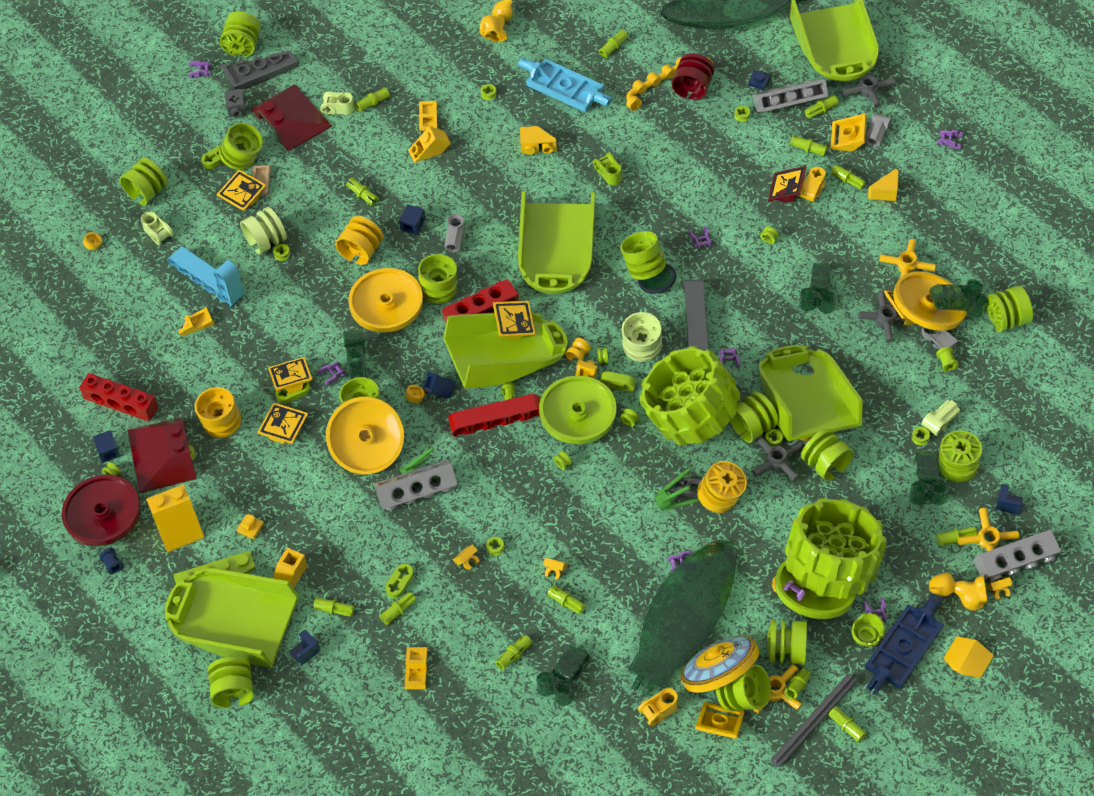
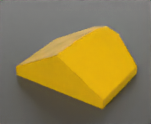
M956 636L944 656V660L954 671L964 676L981 678L994 655L977 640Z

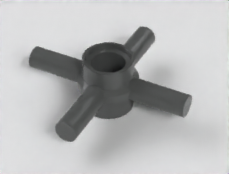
M866 74L861 77L862 80L859 86L845 88L842 91L844 96L861 92L862 96L871 99L874 108H879L881 104L876 95L878 88L895 85V79L890 78L877 81L875 76Z
M879 291L877 294L880 308L877 312L859 311L858 319L874 320L879 328L884 329L886 342L891 343L894 341L891 325L895 321L905 322L906 319H902L897 314L895 308L887 304L884 291Z
M760 436L757 439V443L768 453L767 461L752 470L753 475L757 477L772 468L773 470H783L793 482L798 480L799 476L787 463L788 456L803 448L802 442L797 441L784 449L781 446L772 447L763 436Z

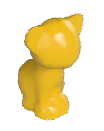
M512 0L497 2L493 7L492 15H486L482 18L480 34L483 38L493 42H504L507 40V33L503 28L505 22L510 21L513 16Z
M946 572L932 577L929 581V590L933 594L945 597L954 592L959 596L962 605L969 610H979L988 602L984 575L976 577L975 582H955L953 576Z

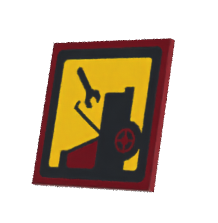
M806 166L774 173L768 201L779 200L784 203L795 201L794 196L801 194Z

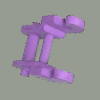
M191 61L189 63L190 68L193 65L199 67L197 72L189 73V78H192V76L200 78V76L211 75L209 67H211L210 62Z
M957 130L940 131L941 139L938 140V144L949 145L950 148H961L960 143L956 146V143L952 141V137H962L963 132L958 134Z
M706 226L703 227L705 236L698 238L692 233V230H689L692 242L695 241V247H698V250L700 246L707 244L709 247L711 246L712 240L709 239V231ZM704 238L706 239V241H703V242H700V243H699V241H698V240H701V239H704Z
M734 346L730 350H723L721 348V351H719V354H721L720 361L723 364L724 360L734 359L737 368H740L739 356L735 354L737 349L735 350ZM733 353V356L724 357V354Z
M340 362L330 366L325 365L318 370L317 373L319 375H322V371L324 373L328 371L332 374L333 377L325 382L326 386H329L330 382L333 384L337 382L338 378L345 376L346 371L341 370Z
M691 550L680 552V555L669 557L668 562H671L673 566L671 572L678 573V571L684 570L685 573L690 572L691 569L693 571L697 570L696 565L686 566L683 563V558L687 557L688 554L693 556V552ZM680 560L681 566H677L676 561Z
M789 580L783 589L788 590L791 588L797 593L796 598L800 601L806 593L804 588H798L793 584L794 580Z
M880 598L882 605L881 609L877 610L868 608L867 601L864 600L863 604L866 614L881 612L882 616L879 617L885 623L888 616H885L884 612L886 611L884 598Z

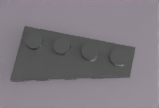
M291 50L270 54L268 58L255 57L253 61L243 62V60L236 61V64L233 65L221 64L234 90L246 88L299 66Z

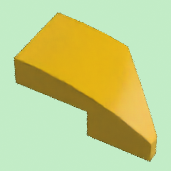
M205 307L190 317L186 315L184 318L185 323L183 328L179 329V334L186 336L214 325L215 323L209 310Z

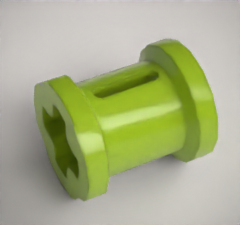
M943 347L937 351L936 355L942 362V370L944 372L958 367L959 363L954 359L951 347Z

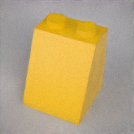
M184 484L146 499L167 553L204 538Z

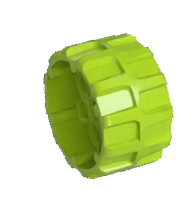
M689 346L688 349L674 350L661 361H657L652 366L653 369L648 376L643 379L641 384L643 390L640 395L641 406L663 436L668 440L673 439L677 445L686 446L687 444L697 443L699 445L705 443L707 439L724 431V427L731 419H734L737 413L735 409L737 402L740 401V392L736 387V381L717 356L708 349L703 351L697 346Z
M821 498L813 504H806L799 510L798 517L793 520L785 548L787 571L793 574L798 585L815 592L820 597L828 596L847 599L848 596L861 595L867 591L869 583H873L876 580L885 552L887 539L882 535L883 525L880 520H876L869 513L867 508L864 506L860 507L846 499L833 500Z

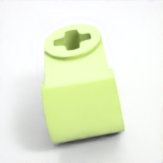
M325 92L323 94L324 101L320 106V111L323 114L348 115L355 111L353 96L350 93Z
M146 212L141 216L144 231L157 245H161L163 240L174 235L170 226L162 221L154 212Z

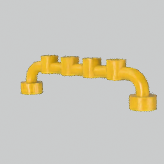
M681 57L676 60V65L673 67L668 64L664 65L661 69L662 73L659 75L651 72L644 83L641 80H636L633 83V88L626 95L627 107L631 111L639 109L642 101L634 95L646 92L647 88L659 85L662 80L674 77Z

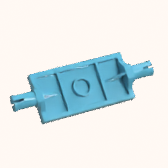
M522 57L518 62V67L531 73L526 81L528 87L583 112H586L595 101L606 107H609L612 102L611 96L602 93L604 90L603 84L548 59H544L540 63Z

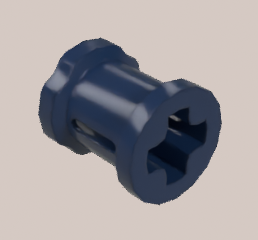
M114 548L104 550L99 556L101 562L105 563L107 572L111 575L122 570L124 567L123 562L117 558Z

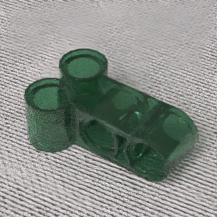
M813 263L810 288H804L800 293L799 304L803 311H813L816 307L825 314L834 311L836 295L833 291L829 290L832 265Z
M975 279L968 280L966 285L937 284L929 290L936 309L966 311L974 318L982 316L989 302L988 297L981 293L983 284Z
M362 329L343 331L350 380L354 379L356 375H362V377L367 378L365 340ZM354 358H360L357 362L352 361Z
M916 452L918 481L913 482L911 485L909 496L911 503L920 506L925 504L927 500H930L932 504L937 506L945 504L949 487L945 482L939 481L937 452Z
M570 645L551 672L543 671L538 674L536 678L538 693L544 697L554 694L558 705H569L573 701L572 681L577 679L583 670L582 666L585 662H588L590 654ZM549 683L550 685L544 686L542 684ZM562 692L568 693L566 695H560V693Z

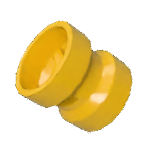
M576 338L572 343V347L566 351L565 355L570 361L574 357L578 358L579 360L576 362L578 364L580 360H584V355L589 353L591 346L584 339Z

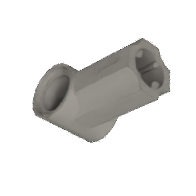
M874 113L865 143L872 147H880L885 133H887V128L891 125L892 118Z
M453 214L448 218V230L444 248L449 252H458L461 249L463 234L465 233L464 218L459 214Z

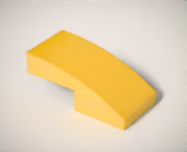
M437 101L419 102L420 131H425L429 126L438 128Z
M407 647L405 689H426L427 647Z

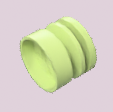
M270 207L264 208L263 212L258 211L257 219L250 216L240 222L241 229L248 243L251 246L256 243L258 244L259 249L255 250L258 255L270 249V242L273 245H278L279 241L284 242L287 240L281 220Z
M645 312L634 313L625 319L621 329L624 353L630 359L639 362H646L656 358L662 348L660 321L654 315Z

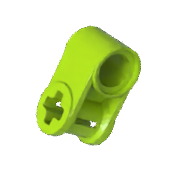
M610 152L598 160H593L594 168L609 185L621 183V166Z

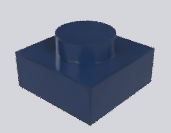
M754 70L748 86L765 90L771 74Z

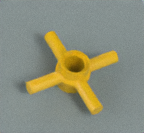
M914 239L909 240L907 251L902 252L900 257L880 254L879 262L898 265L901 271L900 277L914 272L916 268L935 272L936 264L917 261V256L914 253L916 240Z
M980 508L982 529L978 535L958 537V544L978 543L980 547L990 551L995 549L994 547L1001 540L1019 539V532L999 533L995 527L990 526L987 508ZM984 534L990 535L992 542L987 541Z
M792 664L781 677L776 675L769 677L771 688H779L776 691L771 689L769 701L783 699L798 711L802 707V703L797 699H788L784 694L787 688L786 683L798 671L795 665ZM763 708L753 710L759 713Z

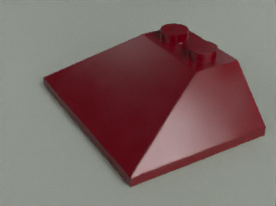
M295 84L251 108L260 120L264 118L277 133L278 141L287 151L332 127Z
M184 416L127 430L139 493L196 480Z

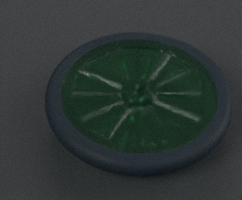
M666 264V267L658 275L649 279H638L639 287L649 294L662 293L671 288L675 283L676 271L671 265Z

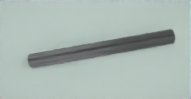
M851 674L846 675L771 758V762L776 767H781L829 714L831 709L856 684V679Z

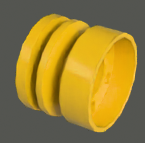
M354 216L337 238L335 246L340 255L345 259L352 261L354 256L358 255L361 257L356 263L365 265L373 256L374 250L383 241L384 236L381 229L373 221L365 217Z
M214 387L207 389L198 396L195 402V412L208 435L215 438H225L238 430L242 417L230 391L225 388Z
M729 461L714 463L698 485V499L708 510L715 513H725L733 508L745 491L747 485L746 475L740 467Z

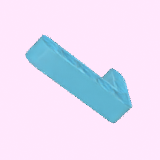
M180 247L168 258L171 266L174 265L178 268L179 272L184 275L187 274L191 277L192 281L204 286L205 290L217 295L218 299L222 302H227L230 304V307L244 295L239 271L229 260L216 270L184 247Z

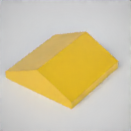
M866 113L833 121L831 150L854 151L865 143ZM837 125H839L838 144L835 145Z
M704 702L695 730L737 739L745 711L737 710L731 712L725 710L721 705ZM709 708L731 714L739 715V717L737 718L722 713L706 711V709Z

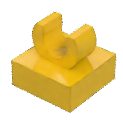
M580 360L577 364L576 376H587L596 379L598 366H595L596 362Z
M246 514L237 528V533L255 539L262 529L264 522L250 514Z
M472 544L452 560L457 565L463 564L465 569L470 570L472 568L469 565L470 559L475 563L479 562V558L473 555L478 550Z
M545 558L543 566L549 567L545 571V576L549 577L550 572L554 570L556 572L555 579L559 580L562 575L561 571H566L568 563Z
M1002 577L998 581L985 583L987 590L993 591V597L996 600L1000 599V590L1004 591L1006 597L1010 596V590L1007 588L1012 585L1010 577Z

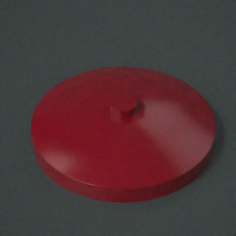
M114 475L94 476L79 483L67 495L62 507V522L68 534L75 541L87 546H105L122 539L133 529L140 516L141 503L135 488L127 480Z

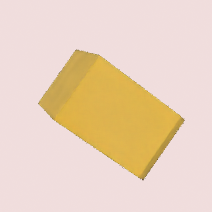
M894 169L869 186L868 198L896 201L898 170Z

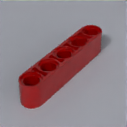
M529 394L454 412L448 417L452 435L458 437L457 435L460 434L467 435L476 433L477 430L481 429L484 431L495 428L498 425L505 426L513 424L514 421L530 420L535 416L540 417V398L537 394Z

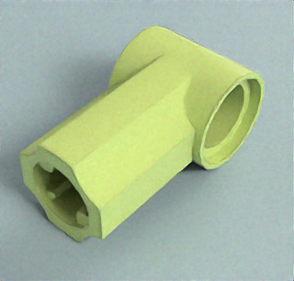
M947 400L935 412H929L924 417L921 425L938 437L942 430L945 431L948 423L960 413V409L954 401Z

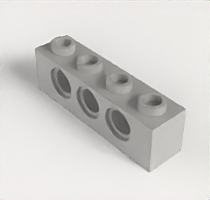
M818 78L752 95L756 112H765L827 97L828 91L825 79Z
M448 459L374 483L376 494L383 510H392L397 508L399 504H410L415 502L417 498H428L435 495V492L441 490L446 492L452 490L453 486L458 485L452 464ZM433 476H439L437 483H430ZM413 483H421L419 489L412 490ZM395 489H402V493L399 496H393Z
M1050 529L979 554L973 561L979 575H984L985 581L995 582L1002 579L1004 574L1008 573L1009 576L1019 573L1021 568L1026 567L1029 570L1038 566V562L1044 561L1046 564L1056 559L1055 556L1061 550ZM1032 548H1036L1039 555L1035 554ZM1014 554L1019 555L1020 558H1021V561H1018V560L1015 558ZM996 560L1002 562L1003 568L997 565Z

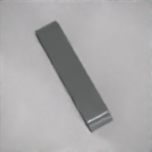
M703 279L684 280L688 348L689 346H697L700 350L705 351L708 349Z

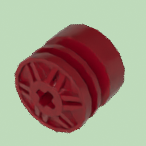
M690 53L682 56L671 82L674 92L682 98H687L688 92L692 93L688 99L700 100L704 98L715 72L713 63L707 57L700 54Z

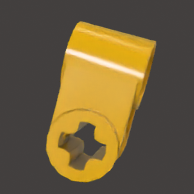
M821 167L812 168L803 181L801 194L797 196L815 203V198L819 197L820 192L825 186V170Z
M666 688L641 703L638 710L649 720L648 724L653 727L677 710L678 695L675 690ZM667 699L673 700L672 703H665L664 701Z

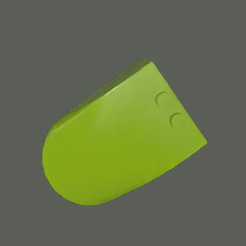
M791 0L790 19L803 53L818 73L836 81H852L865 76L873 69L877 62L879 49L863 0H854V4L799 14L795 0Z
M522 191L518 265L523 279L535 290L547 294H561L575 289L587 278L592 266L594 249L595 192H591V204L527 203L526 192Z
M531 312L535 335L514 339L499 337L495 313L448 316L443 340L464 388L468 389L507 383L558 362L566 352L568 344L566 333L555 321L551 320L549 322L541 318L542 315Z
M792 345L774 349L765 355L763 361H760L759 377L765 395L775 408L779 419L778 426L788 441L813 437L823 429H830L834 433L862 426L863 400L828 353L820 349L817 351L809 350L808 346ZM809 361L815 372L812 375H801L795 373L792 367Z
M215 568L201 569L195 571L194 575L187 579L180 580L172 589L165 605V619L170 630L183 642L223 657H241L248 660L250 664L272 668L299 595L289 581Z

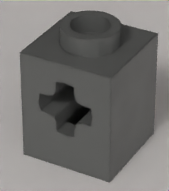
M242 89L224 92L229 118H238L246 115Z

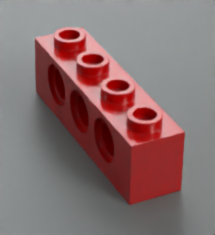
M505 279L454 304L446 306L442 309L443 319L447 323V318L451 315L495 313L493 302L519 301V296L511 282Z
M91 373L87 374L79 386L83 399L150 422L158 409L154 395Z

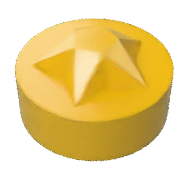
M89 232L85 235L83 244L89 250H97L102 244V238L95 232Z
M418 385L408 386L405 392V398L414 404L421 403L425 396L424 390Z

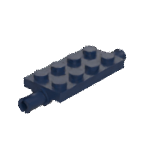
M931 594L925 605L920 608H914L909 604L906 606L865 664V669L875 674L866 686L870 692L874 688L873 693L878 694L886 681L899 689L903 687L944 627V624L937 621L934 617V612L942 603V599L939 596L934 599L936 594Z

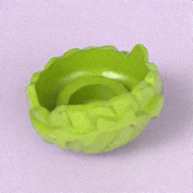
M872 613L862 614L861 617L855 620L852 626V637L860 646L872 647L879 644L885 635L882 618Z

